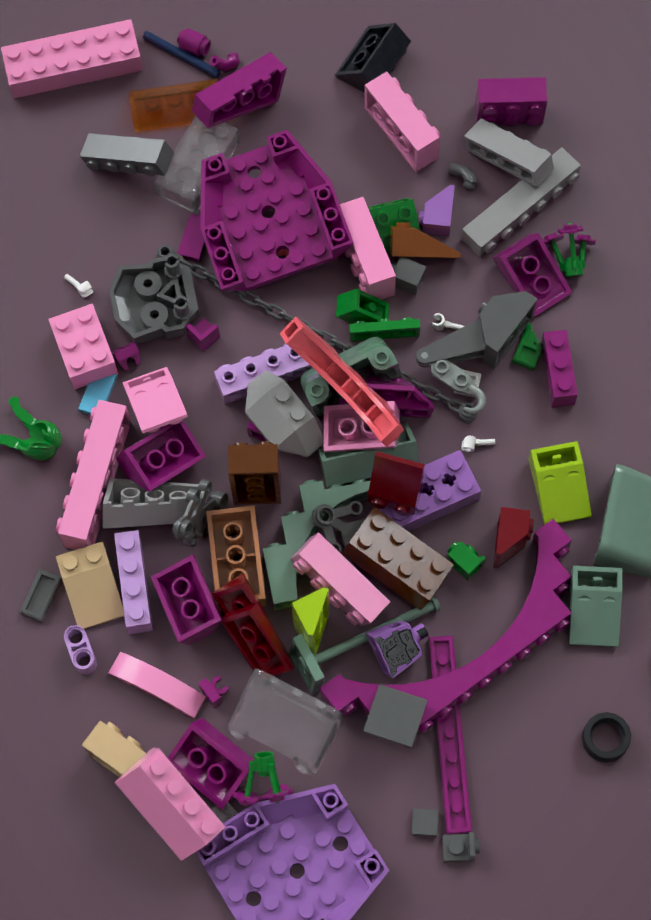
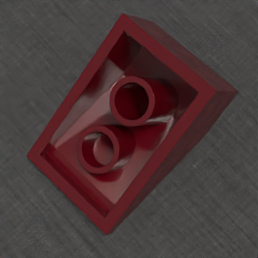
M376 451L368 490V502L379 509L387 507L394 509L396 513L401 515H415L423 486L425 464Z

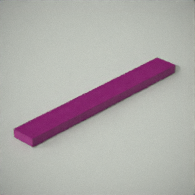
M453 635L428 637L432 679L455 671L456 661ZM460 702L452 707L453 711L443 719L440 717L436 719L447 835L468 834L472 832Z

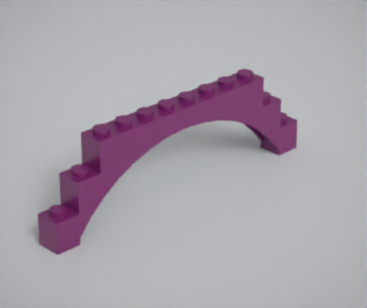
M554 519L534 532L532 541L536 544V568L530 593L513 624L492 647L475 660L446 675L422 682L384 685L428 700L418 732L423 734L433 726L432 722L438 717L443 719L453 711V706L459 702L461 704L467 702L473 696V691L477 688L482 690L492 682V677L498 673L500 675L506 673L512 667V662L516 659H519V661L523 660L531 653V648L535 645L542 646L550 639L549 635L555 630L560 632L569 625L571 612L558 596L569 589L572 576L558 559L564 558L570 552L569 548L572 540ZM338 674L320 688V695L338 718L343 714L345 716L351 714L357 708V704L369 716L379 684L344 679L341 674Z

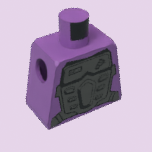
M402 620L365 633L383 674L390 678L396 677L422 656L423 653L418 642L429 636L427 629L422 623L411 628L409 623Z

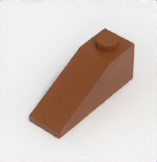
M397 222L396 226H390L389 254L391 256L461 258L460 252L424 232L410 227V223Z

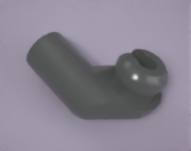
M451 163L449 174L462 177L464 179V188L474 189L477 177L468 167Z

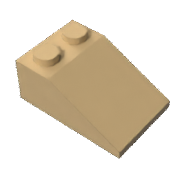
M103 541L56 556L78 626L85 630L125 617L121 597Z

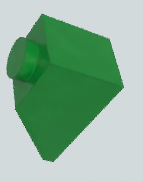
M354 289L337 296L336 317L351 324L357 321L369 323L377 322L381 319H389V303L364 291Z

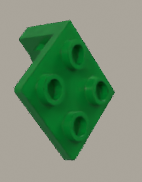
M410 197L368 207L386 253L389 252L390 226H396L397 222L410 223V227L420 230L414 199Z

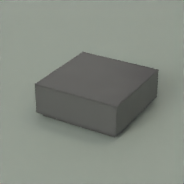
M413 808L411 835L437 837L438 810Z

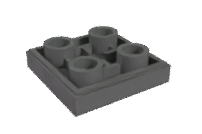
M379 684L363 733L412 749L428 700Z

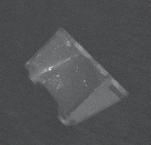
M254 669L227 725V729L230 731L229 735L240 741L243 738H251L293 760V763L296 764L295 769L307 776L309 773L316 775L343 724V714L328 704L270 674Z

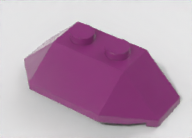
M377 377L363 379L385 401H395L401 417H431L434 405L411 382H405L402 379L387 381ZM343 397L338 405L349 404Z

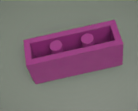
M567 330L543 332L541 346L543 348L542 353L551 407L575 405L578 393Z

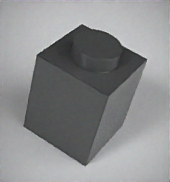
M400 257L398 263H393L392 265L396 275L395 287L417 295L426 277V266Z

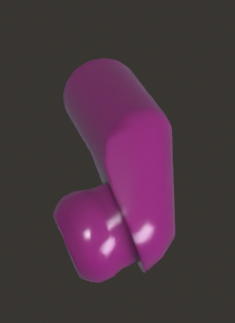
M236 52L229 53L226 60L216 55L210 59V65L222 72L234 69L240 64L239 55Z

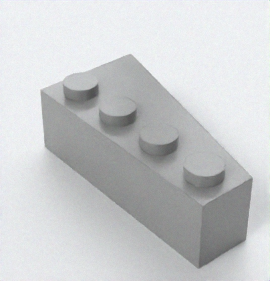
M110 478L103 501V529L174 524L177 519L184 515L189 504L186 501L188 490L190 488L198 490L199 484L165 482L148 492L132 480Z

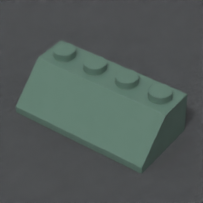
M408 422L401 424L404 431L398 438L396 448L324 452V445L320 447L317 452L326 486L343 485L344 483L371 478L376 451L420 463L417 443Z

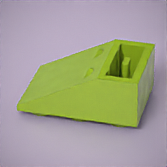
M578 441L530 450L528 461L544 525L552 519L559 524L592 517L584 464Z

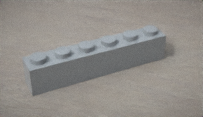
M563 147L552 155L554 170L538 187L521 180L462 229L461 240L479 258L485 253L489 254L492 252L501 239L506 240L509 238L518 225L523 226L530 219V215L535 211L537 213L546 206L547 201L551 198H557L565 186L568 184L572 185L578 180L581 165Z

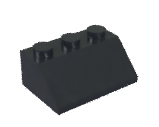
M396 23L370 25L344 60L335 76L343 82L365 92V85L385 72L390 74L394 71L396 63L406 53L411 40Z

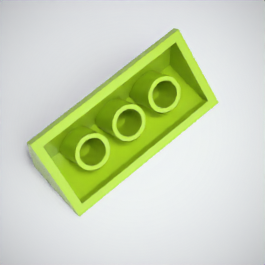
M325 587L292 603L294 630L297 635H303L314 655L317 654L329 618V589Z

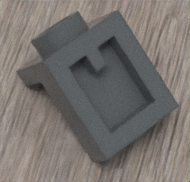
M474 832L442 835L443 862L474 861L475 854H480L479 838H474Z

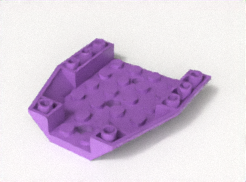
M335 784L286 795L285 800L279 803L270 802V800L257 802V804H253L224 822L225 828L207 845L196 851L197 856L236 920H351L390 871L378 851L374 850ZM340 837L346 839L348 847L344 851H337L333 847L335 839ZM294 865H301L305 869L303 877L295 879L290 875V869ZM252 892H256L261 896V902L257 906H250L246 902L247 896Z

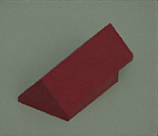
M244 573L212 593V596L225 614L221 617L223 620L221 622L259 679L288 672L294 668L291 656Z

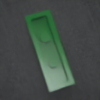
M406 317L397 321L381 319L377 322L369 323L357 321L354 324H349L350 342L365 341L373 337L381 339L420 337V319Z

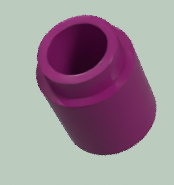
M190 28L180 31L177 37L180 49L198 57H205L210 50L211 40L206 35Z

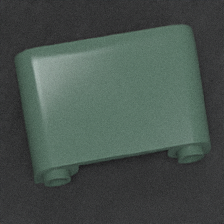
M379 337L369 338L338 354L357 373L371 366L375 376L385 374L390 379H397L402 376L393 352L383 339ZM312 367L302 374L300 382L315 414L319 418L324 415V406H327L328 401L334 397L329 389L331 385Z
M616 464L610 479L609 496L593 565L622 568V572L651 578V476L627 466Z

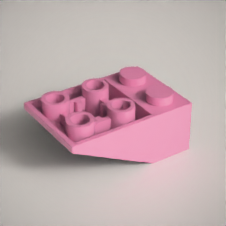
M167 367L122 382L142 433L156 432L162 426L178 424L188 417Z

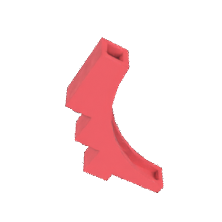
M295 317L279 333L285 343L312 366L349 403L374 432L380 442L388 447L404 431V428L394 416L392 408L366 384L361 375L340 358L333 347L298 317Z

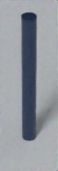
M147 30L144 32L143 39L216 79L220 76L221 71Z

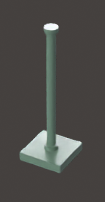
M432 597L422 610L414 608L370 630L400 620L408 623L433 610L435 612L441 610L440 604L436 597ZM368 631L317 655L312 654L302 634L292 639L289 653L311 695L320 691L325 678L319 664L367 642L368 639L365 633Z

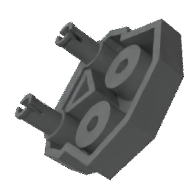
M175 254L150 259L149 264L119 266L109 289L116 326L135 344L149 342L161 336H164L166 339L183 336L186 331V325L196 316H200L190 267L179 263V258ZM151 283L152 286H151V287H145V284ZM153 314H158V315H159V316H158L157 318H155V319L151 318V316H152Z

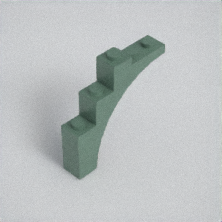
M361 479L345 486L335 484L330 486L329 489L324 488L323 481L317 482V480H308L299 485L304 512L291 511L281 517L286 544L272 543L267 548H263L274 610L290 608L292 603L298 600V571L292 566L294 562L290 558L319 529L312 520L313 510L321 504L329 505L335 509L346 506L353 501L368 499L370 481ZM321 513V520L326 521L327 516L324 513Z

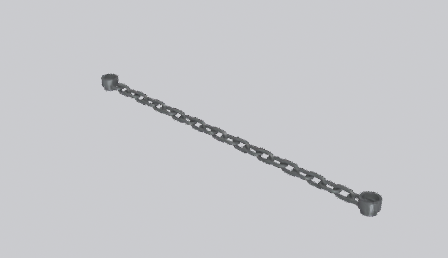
M163 245L157 249V258L167 256L162 255L164 251H168L169 254H175L180 258L178 259L179 263L190 267L192 275L202 280L207 279L215 283L217 288L221 289L217 277L210 274L209 270L205 267L185 261L184 257L174 252V249L169 245ZM196 267L205 271L203 276L195 273ZM224 291L240 296L243 302L251 306H259L265 309L268 315L276 319H284L288 322L294 319L283 308L260 300V297L251 291ZM247 294L255 297L253 302L245 299ZM272 307L281 311L279 316L270 312L273 310ZM298 317L321 338L324 337V334L333 338L330 340L331 343L326 341L330 346H336L343 350V352L354 347L352 344L340 342L335 335L325 330H317L312 327L310 322ZM401 371V374L410 378L409 382L420 390L425 397L447 404L450 410L458 413V417L462 422L471 423L476 419L477 413L466 414L463 410L464 407H476L474 404L469 402L463 403L458 399H450L442 395V392L431 385H423L417 382L412 375ZM428 388L437 392L435 397L427 394ZM455 402L461 405L459 410L453 407Z

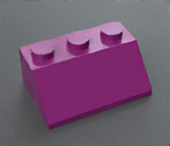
M182 420L178 424L165 425L158 431L125 449L116 457V460L130 480L150 492L199 462L206 455Z
M192 554L151 576L179 643L191 645L210 635L223 621L195 555Z
M204 718L194 721L189 725L168 756L169 761L181 775L221 809H224L234 798L232 797L233 792H238L247 784L249 761H254L252 757Z

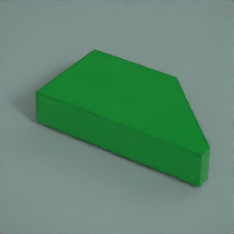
M529 323L526 326L512 363L534 371L543 348L533 331L532 325Z

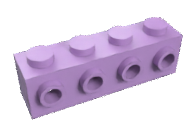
M285 343L283 347L275 350L273 348L267 349L261 355L245 357L233 365H222L214 371V375L223 401L227 404L247 397L248 383L266 370L288 382L300 378L312 366Z

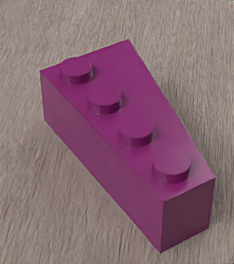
M269 52L195 94L192 112L207 128L277 103L287 68L272 52Z

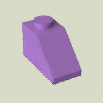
M449 185L425 203L424 211H420L419 225H423L422 232L425 234L449 236L455 185Z

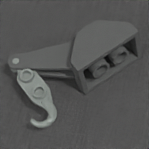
M527 291L493 296L489 302L485 301L478 310L480 315L476 321L419 349L416 353V363L420 367H430L432 375L454 391L475 396L478 399V405L474 408L464 407L463 410L471 414L480 412L486 405L484 392L476 386L467 372L454 365L453 362L482 358L483 363L495 370L525 330L527 324L534 318L538 299Z

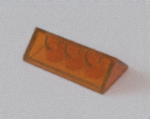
M217 79L129 91L135 132L201 123L199 118L192 112L195 94L215 84Z

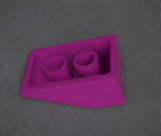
M539 233L527 235L493 257L503 277L515 293L527 291L538 299L534 317L573 293Z

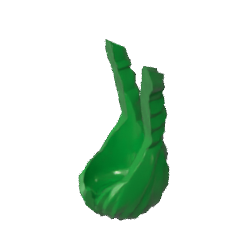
M12 396L8 400L9 405L12 407L16 417L29 429L31 438L21 440L14 436L0 434V445H7L9 448L20 450L25 456L34 460L44 461L52 458L61 446L62 436L59 429L49 421H38L33 418L31 414L27 413V410L21 408L19 398Z

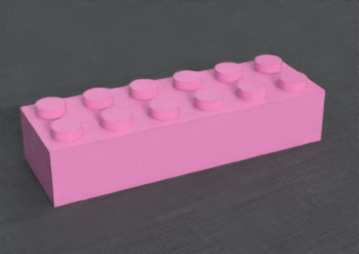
M131 19L1 47L13 99L143 71Z
M98 400L97 407H93L91 410L90 421L92 423L90 429L85 430L83 438L85 446L83 451L80 450L77 456L78 469L71 476L70 487L72 488L70 495H66L63 502V509H65L63 518L59 517L56 525V531L65 548L77 550L96 543L103 520V501L110 478L115 479L119 466L116 457L123 452L131 426L130 416L125 405Z

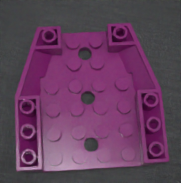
M288 129L267 136L269 145L226 160L224 154L220 153L201 160L200 229L222 291H249L331 262L354 244L332 182ZM254 169L261 171L259 177H249L250 171ZM267 209H273L275 214L271 218L263 217V212ZM281 249L289 251V255L284 259L277 257V253Z

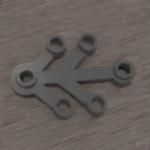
M202 479L198 485V490L193 488L188 490L186 501L189 504L182 517L174 522L173 533L175 538L183 540L185 546L193 548L197 543L198 536L205 538L208 535V524L201 520L206 515V511L225 509L228 504L229 496L227 493L218 490L211 492V481ZM209 495L208 502L204 504L207 499V496Z
M353 501L346 506L335 509L329 505L321 504L312 512L314 524L323 529L325 539L340 553L341 546L336 542L333 528L341 533L344 546L346 547L365 518L349 523H344L338 519L345 515L355 517L361 514L363 506L359 501ZM352 505H356L358 507L357 513L352 511ZM321 513H324L327 516L326 521L321 520Z

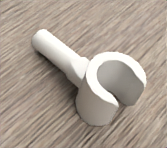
M69 274L64 276L68 282L74 285L82 298L93 293L88 281L80 284Z
M440 313L433 315L435 320L442 321L439 324L432 323L436 331H442L444 328L458 330L464 327L463 325L445 321L444 316Z
M469 435L462 441L461 450L464 452H474L475 445H495V439H476L474 436Z

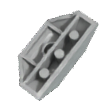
M266 370L248 383L245 414L268 442L278 444V451L308 457L324 445V437L314 416L283 379Z

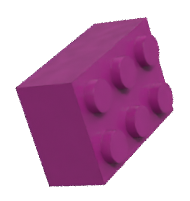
M546 77L478 79L475 99L476 123L483 119L496 125L514 126L516 124L534 126L543 124L547 106Z

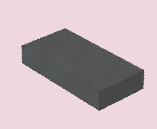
M39 569L19 613L43 623L63 580L62 577Z

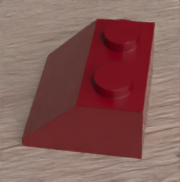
M501 507L497 522L493 568H499L524 548L526 540H531L534 519L530 518V510Z

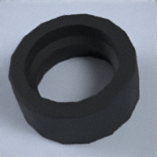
M609 712L598 713L590 718L582 733L583 747L588 755L597 761L606 763L616 761L622 757L631 742V732L626 721L617 714ZM610 723L617 727L621 734V743L618 748L609 752L596 748L592 741V731L597 725Z

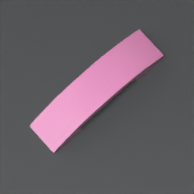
M122 652L119 653L108 672L109 675L149 693L195 719L206 699V696L180 680Z

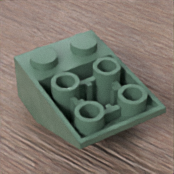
M573 566L570 572L572 577L570 580L569 610L571 616L569 619V645L619 647L622 568Z

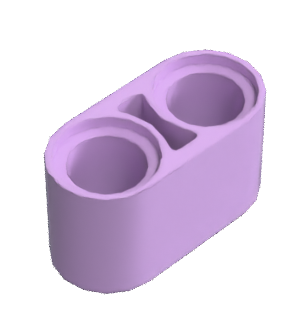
M70 626L65 631L64 640L72 663L80 674L89 675L97 667V660L91 643L81 626ZM80 634L83 636L79 643H71V638L74 635ZM90 657L91 660L88 665L80 666L78 664L81 658Z

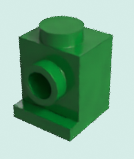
M458 541L454 542L447 550V560L454 564L453 568L467 581L485 564L486 557L483 555L478 557L477 551L469 544L466 546L462 541L460 543Z

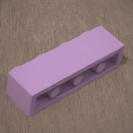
M139 531L115 533L127 631L129 634L153 631L142 541Z

